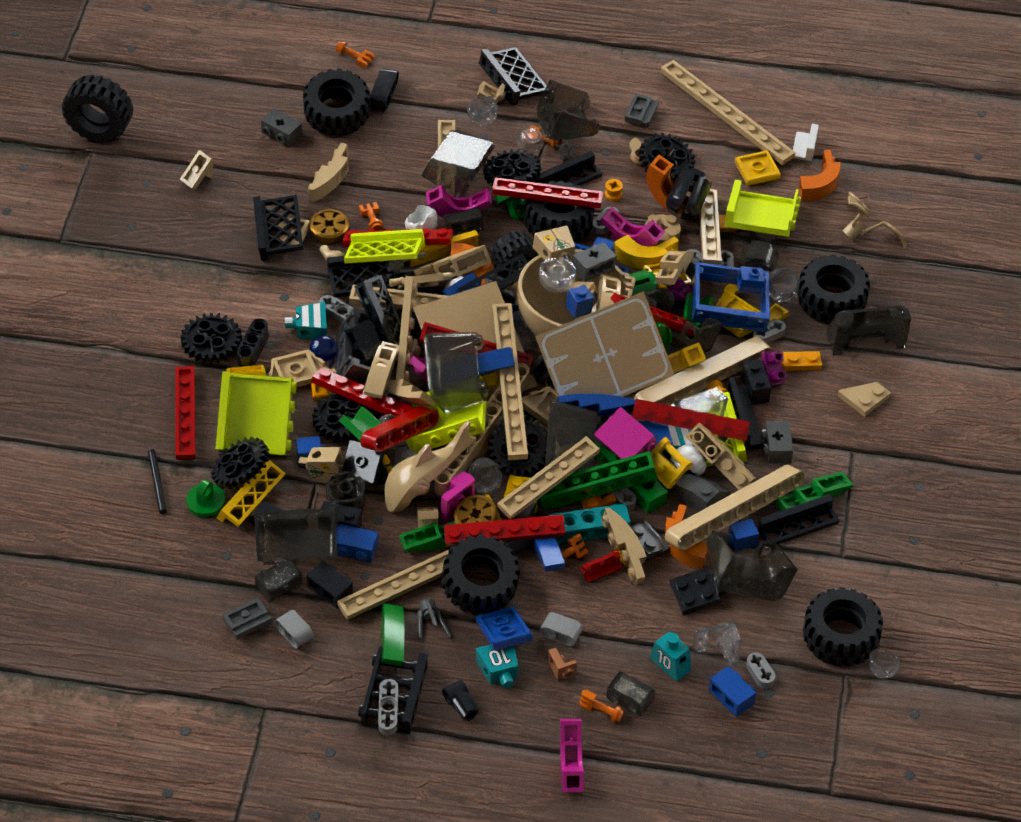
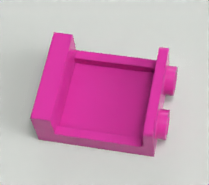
M622 407L594 433L596 441L601 446L605 445L620 459L648 451L651 452L656 446L655 436Z

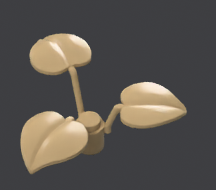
M850 191L848 192L847 200L849 204L858 207L859 210L856 218L842 230L852 241L859 234L863 236L873 229L885 226L901 239L904 249L906 248V241L902 234L888 222L883 221L862 230L864 226L858 220L863 213L870 218L869 214L871 212L855 194Z

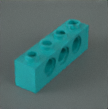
M614 504L548 515L564 516L565 536L555 537L557 544H566L568 539L577 534L582 536V539L579 541L608 537V528L603 526L601 519L605 508L608 507L621 516L630 526L631 521L626 504Z

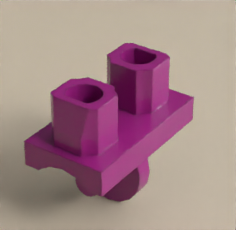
M678 277L675 285L667 286L669 291L664 294V302L668 306H674L679 301L685 304L687 293L692 294V285L689 283L686 285Z
M780 351L761 352L762 363L770 385H783L786 379V372L782 370L781 363L784 360L783 353Z

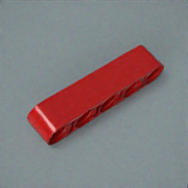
M418 406L365 431L360 439L361 446L378 452L386 450L435 426L438 422L439 414L437 410Z

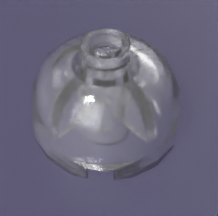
M557 258L546 259L540 264L539 282L545 290L551 293L560 294L567 292L575 283L576 266L566 259H563V262L557 261Z

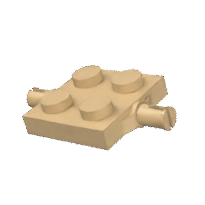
M452 273L413 276L414 282L418 284V288L421 287L420 285H423V288L437 286L438 282L443 280H452ZM405 278L389 279L390 287H405Z

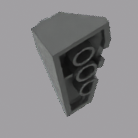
M686 471L671 489H668L698 512L731 495L730 491L716 481L697 476L689 471Z

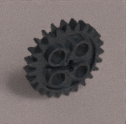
M662 132L660 137L657 133L654 134V137L649 135L648 139H644L638 153L640 156L638 160L642 162L641 167H646L645 172H647L649 165L658 155L674 164L670 172L672 182L676 179L681 168L682 171L691 170L696 162L694 160L695 155L691 154L693 149H687L689 144H683V139L678 141L677 136L671 138L670 133L668 136H665Z
M513 149L510 152L504 150L503 154L497 153V156H491V160L487 159V163L484 164V180H487V184H491V187H493L495 177L533 182V180H538L537 176L541 175L540 159H537V155L533 156L532 152L527 154V150L520 152V149L516 152Z
M210 313L208 317L203 314V318L196 316V321L190 319V325L185 324V329L181 330V346L184 348V353H189V358L195 356L196 362L202 359L203 364L206 360H209L210 364L213 363V360L220 363L221 358L227 361V355L233 357V352H237L242 341L241 328H238V323H234L233 318L228 320L227 315L221 318L220 313L217 316H213V313Z
M337 393L336 396L329 394V399L323 397V403L317 402V407H314V413H312L313 426L316 432H320V436L326 435V440L332 437L333 442L340 439L341 443L344 442V439L351 441L352 437L355 438L339 422L343 415L354 418L362 406L375 416L374 409Z
M524 415L526 441L530 438H535L538 441L535 445H530L527 442L528 456L530 458L527 462H522L520 459L508 460V454L502 453L501 450L507 447L504 441L506 439L504 421H500L501 427L494 426L497 433H490V436L494 438L488 439V443L493 445L488 447V451L493 452L490 455V459L496 458L494 466L500 464L499 471L506 469V475L513 472L514 476L520 473L524 477V472H527L532 476V469L539 472L538 465L544 467L545 463L543 460L549 459V456L545 454L551 453V449L547 447L551 445V441L546 440L549 438V433L543 434L545 426L539 428L540 421L534 424L533 417L527 421Z
M253 436L249 440L245 437L242 442L238 440L235 445L231 443V448H225V453L219 454L220 459L214 460L216 464L212 466L211 474L213 476L211 478L218 487H221L222 490L226 488L228 491L231 488L236 490L238 485L242 488L245 482L250 484V479H256V474H261V468L266 467L265 463L269 461L268 456H270L269 448L262 439L260 440L258 437L254 439Z

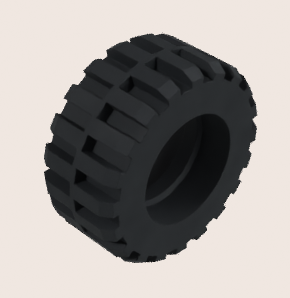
M337 68V70L328 69L327 72L322 71L318 73L317 77L313 76L310 79V82L306 84L303 91L305 118L312 128H317L318 132H325L328 136H332V134L336 136H342L341 134L349 135L352 133L351 131L359 130L360 125L363 126L370 115V91L366 82L356 73L352 74V71L349 70L342 71V69ZM332 97H343L351 101V103L341 108H331L323 104L325 100Z
M87 75L75 80L63 99L61 107L66 123L71 126L74 132H78L79 136L86 137L89 141L95 140L98 143H103L104 141L107 143L118 139L124 133L133 116V104L130 96H127L126 90L122 89L117 82H112V79H105L100 75L96 77L94 75ZM91 105H94V106L100 108V109L103 110L105 113H102V112L97 111V110L94 109Z
M549 181L547 183L549 185L583 189L581 186H575L574 183L571 182L564 183V181ZM526 199L524 223L526 229L530 234L532 233L533 237L538 232L568 226L575 243L576 241L583 240L592 230L594 208Z
M825 255L819 259L815 258L806 264L801 271L797 294L798 302L804 312H807L811 318L815 317L819 322L825 321L826 324L850 322L853 318L859 317L866 309L870 290L869 276L860 264L857 265L856 261L848 260L845 256L836 257V255H830V257H826ZM836 286L844 289L846 292L831 293L821 287Z
M471 535L467 536L465 541L460 539L456 542V545L451 546L444 559L441 584L442 588L445 589L446 597L452 598L451 603L454 606L459 605L461 606L460 610L464 612L469 610L472 611L471 614L477 615L478 612L485 614L491 610H500L501 606L506 607L509 601L513 599L519 581L520 566L518 565L517 556H513L514 551L510 547L506 548L505 542L502 540L498 542L492 536L486 538L484 535H477L474 538ZM471 564H484L496 572L499 580L487 586L476 585L465 578L462 570Z
M839 587L838 590L834 588L828 589L827 593L823 591L817 597H814L810 601V605L807 606L803 638L807 643L808 649L811 652L814 651L813 655L819 659L823 658L824 662L828 664L830 662L835 663V666H841V664H846V667L853 666V663L860 664L864 662V659L868 660L878 649L883 628V617L881 616L880 608L876 606V603L871 598L868 599L867 595L863 592L860 594L852 588L851 590H845V587ZM832 620H846L856 625L859 631L853 634H841L830 629L826 623Z

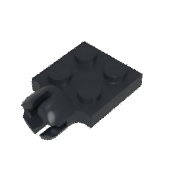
M706 567L670 579L669 583L682 615L721 603L720 596L733 590L731 577L727 575L729 572L726 569H722L713 573L709 572Z

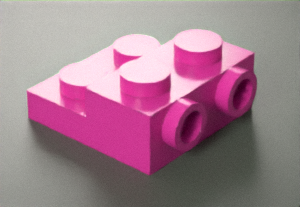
M463 471L451 479L450 491H446L441 497L442 523L446 524L454 521V510L457 504L463 498L475 495V479L471 474Z

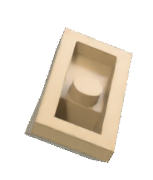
M201 150L197 152L180 178L182 182L196 190L205 175L211 179L213 176V159Z
M436 506L417 507L418 528L435 522L438 525V509Z

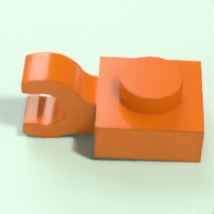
M610 494L601 499L599 495L582 500L581 506L583 510L611 506L615 504L616 497L615 494Z

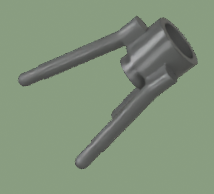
M426 253L418 254L417 259H418V258H421V257H425L427 254H426ZM414 259L386 261L388 271H393V274H414L413 270H416L401 269V267H404L403 262Z
M433 599L422 600L419 604L420 611L417 612L419 618L418 638L422 639L423 618L432 620L433 626L437 627L436 616L447 636L452 638L439 608H436L435 601Z

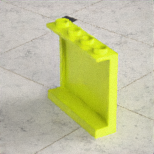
M735 180L726 210L724 227L789 237L790 232L795 229L801 197L798 196L799 190L796 189L794 199L741 191L742 181Z
M222 372L215 449L225 451V448H231V443L235 445L238 440L242 442L245 437L249 440L253 436L254 439L258 437L260 440H263L269 448L268 452L271 455L287 456V453L291 452L292 440H289V432H293V421H290L291 413L295 411V401H292V396L296 394L297 382H294V378Z
M481 375L426 392L435 398L436 402L434 407H422L437 410L439 414L438 422L435 426L405 441L414 455L418 454L426 444H429L431 449L449 444L466 421L471 422L469 435L474 436L485 431L488 388Z

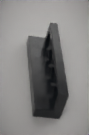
M589 151L541 172V175L537 176L538 180H533V182L547 184L549 181H564V183L571 182L575 186H581L601 177L602 172L595 165V154ZM592 169L595 173L586 174L585 171ZM580 177V180L573 181L570 180V178Z
M520 254L459 287L458 291L460 293L468 287H479L485 278L493 280V282L497 281L499 290L502 291L519 280L522 269L519 271L513 270L514 262L521 260L524 266L528 262L523 254ZM499 270L509 272L508 277L502 280L496 278Z
M379 275L355 285V290L367 318L376 326V333L382 342L397 345L395 334L400 335L401 320L382 276ZM377 281L380 287L379 292L373 289L372 282ZM381 299H383L384 301H386V303H387V308H386V309H384V308L381 307V305H380V300H381ZM388 316L393 318L395 322L394 327L388 324Z
M730 377L728 392L736 418L750 422L747 440L743 441L745 449L763 448V442L747 386H737L735 377Z
M829 494L760 518L758 531L770 548L839 524V518L832 509L833 498ZM827 513L831 517V519L827 521L820 519L821 515ZM807 520L815 522L810 527L802 525V523ZM791 526L797 528V530L790 533L785 531V528ZM773 532L779 534V537L771 540L768 534Z

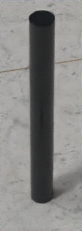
M154 449L148 451L158 509L160 514H165L167 509L156 452Z

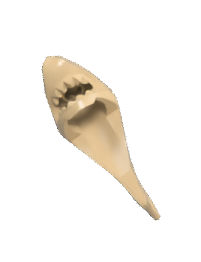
M466 421L461 426L454 439L446 447L432 451L430 445L426 444L417 455L404 459L390 471L385 483V504L389 512L403 511L409 506L413 498L425 495L429 491L430 482L444 471L462 451L476 441V436L469 435L470 421Z

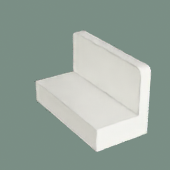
M818 124L811 125L810 134L796 132L793 151L795 152L794 159L813 160Z

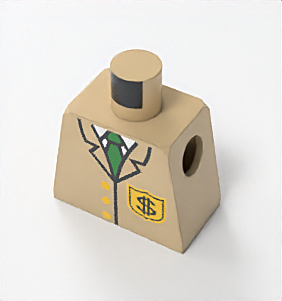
M568 226L534 234L533 248L548 265L560 263L563 268H567L572 264L575 244Z
M313 447L308 457L299 458V468L308 469L310 478L313 481L342 486L344 480L340 476L344 459L340 447Z

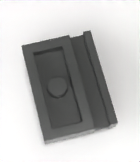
M635 93L625 115V122L637 125L645 124L646 127H649L659 106V99L652 100V97Z
M644 521L643 524L638 523L630 526L643 546L647 556L646 560L659 556L662 552L667 553L670 546L647 521Z
M259 598L222 614L223 621L232 634L235 635L236 640L273 623L272 617L269 616L268 611Z

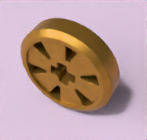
M326 209L319 211L310 219V233L313 238L323 243L341 241L345 233L349 231V219L338 210Z
M470 495L463 498L457 504L454 510V519L456 524L498 520V511L495 503L490 498L483 495ZM477 513L479 515V518L475 519V517H473V514Z

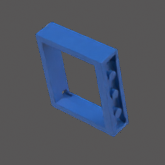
M696 262L692 275V322L766 332L770 320L769 272L763 271V275L766 276V286L762 287L760 294V312L700 304V280L738 285L737 278L740 268Z

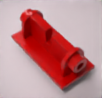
M611 551L610 554L600 559L598 558L589 563L585 562L578 569L589 583L620 570L623 566L618 560L621 558L619 552Z

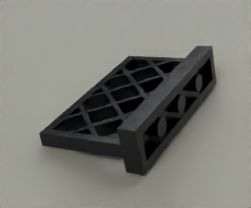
M516 47L490 52L488 49L481 50L480 66L498 88L502 83L506 85L504 92H506L505 98L512 106L518 105L520 99L549 93L547 85ZM514 54L517 58H514V57H511V56H508V55ZM505 60H506V61H509V62H512V63H514V64L511 65V64L505 63ZM516 64H519V65H522V66H524V67H525V69H524V68H521V67H518V66H516ZM503 68L510 69L511 71H505ZM513 71L522 73V75L515 74ZM524 75L532 76L533 79L524 77ZM523 81V82L529 83V84H531V85H530V86H527V85L521 84V82ZM533 85L541 87V89L534 88ZM520 89L526 90L527 92L521 93Z
M297 195L261 200L260 196L253 197L257 242L261 261L268 260V255L304 250ZM288 202H294L290 208L285 206ZM270 205L276 206L272 211L266 208V206ZM280 209L285 211L282 215L277 214ZM289 214L295 216L292 220L286 218ZM272 216L277 218L274 223L268 221ZM281 222L287 224L283 228L278 226ZM290 227L296 228L293 233L287 231ZM272 230L278 231L275 236L269 234ZM283 234L288 236L285 241L279 239ZM293 239L299 242V244L290 245L289 243ZM275 242L280 244L277 248L270 249Z
M345 256L327 258V272L333 297L350 296L352 286L358 282L365 281L362 279L365 275L373 278L382 275L384 272L391 274L387 279L383 278L387 289L395 288V290L399 286L390 287L389 279H394V275L396 278H405L404 273L393 274V271L389 272L386 261L345 263ZM379 269V271L376 274L371 272V270ZM355 272H361L358 276L353 274ZM343 274L340 278L334 276V275ZM347 277L354 279L350 284L344 281ZM374 282L371 283L372 287L380 288L379 285H374ZM339 285L346 287L344 290L336 291Z

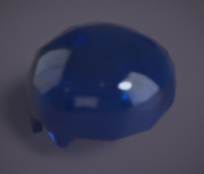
M322 334L316 336L311 341L309 350L316 357L326 362L337 355V343L331 336Z

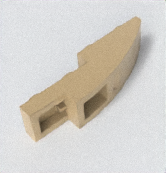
M340 143L338 149L334 150L332 161H329L327 166L322 165L319 171H316L314 181L308 187L310 202L314 203L329 194L346 176L349 170L347 144Z
M667 252L660 261L661 269L656 276V284H663L665 286L675 285L679 275L686 272L694 252Z
M600 274L598 280L599 298L596 304V311L614 304L610 298L614 293H621V281L618 278Z
M384 341L379 345L363 391L364 395L382 399L391 378L392 369L398 358L399 345Z
M698 423L686 436L711 464H714L738 490L748 486L756 479L744 466L745 464L701 423Z
M605 508L601 519L603 526L608 528L609 543L611 546H614L615 551L622 550L624 562L627 561L629 565V577L631 580H634L635 586L643 584L645 574L641 564L645 563L647 557L643 546L627 522L611 508Z

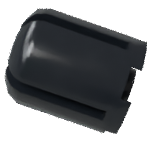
M681 168L666 200V207L672 215H677L687 192L691 194L680 219L693 220L699 215L712 186V181L710 183L705 178L706 174L695 168L684 171Z

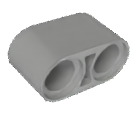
M294 610L288 611L274 621L277 630L296 649L314 638L310 626Z
M550 612L539 631L543 637L572 647L579 638L583 626L576 620Z

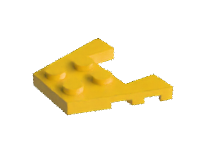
M728 284L725 287L724 293L716 304V307L760 312L737 296L739 294L738 285ZM775 303L770 308L769 322L787 318L789 311ZM722 326L739 338L754 331Z

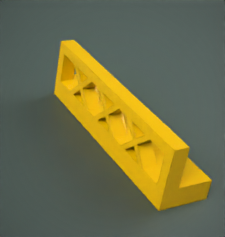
M468 229L453 234L451 243H463L478 247V233L476 230L471 231ZM426 245L419 252V254L426 253L425 257L407 262L410 267L451 256V245Z
M269 460L265 463L266 467L261 468L262 473H257L256 479H250V484L246 482L222 508L217 519L222 523L228 519L235 526L239 527L286 473ZM270 469L278 475L276 479H268L267 473ZM265 483V491L256 492V485ZM247 496H253L254 504L244 505V499ZM235 509H241L242 517L239 520L231 514Z

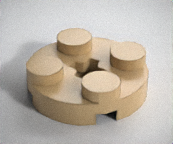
M659 214L648 217L645 225L653 219L666 231L656 245L674 236L677 239L680 237L681 227L676 216Z

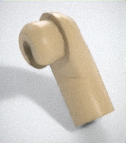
M322 245L319 249L326 261L329 257L345 256L343 252L330 251L327 245Z

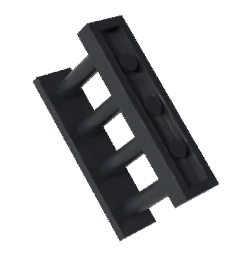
M379 646L378 653L374 654L372 658V666L374 667L364 704H360L358 716L361 717V725L366 726L368 716L378 717L379 709L370 708L373 699L379 700V691H375L377 682L381 683L383 680L392 679L398 683V686L408 687L410 690L409 694H405V696L398 695V703L405 706V711L398 713L397 720L402 724V732L410 734L428 667V654L419 653L418 661H404L402 666L382 663L383 647ZM382 665L412 670L414 676L409 679L380 674Z

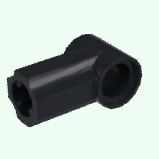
M463 680L442 688L444 699L449 705L454 706L464 721H470L479 714V708L469 696L468 688Z

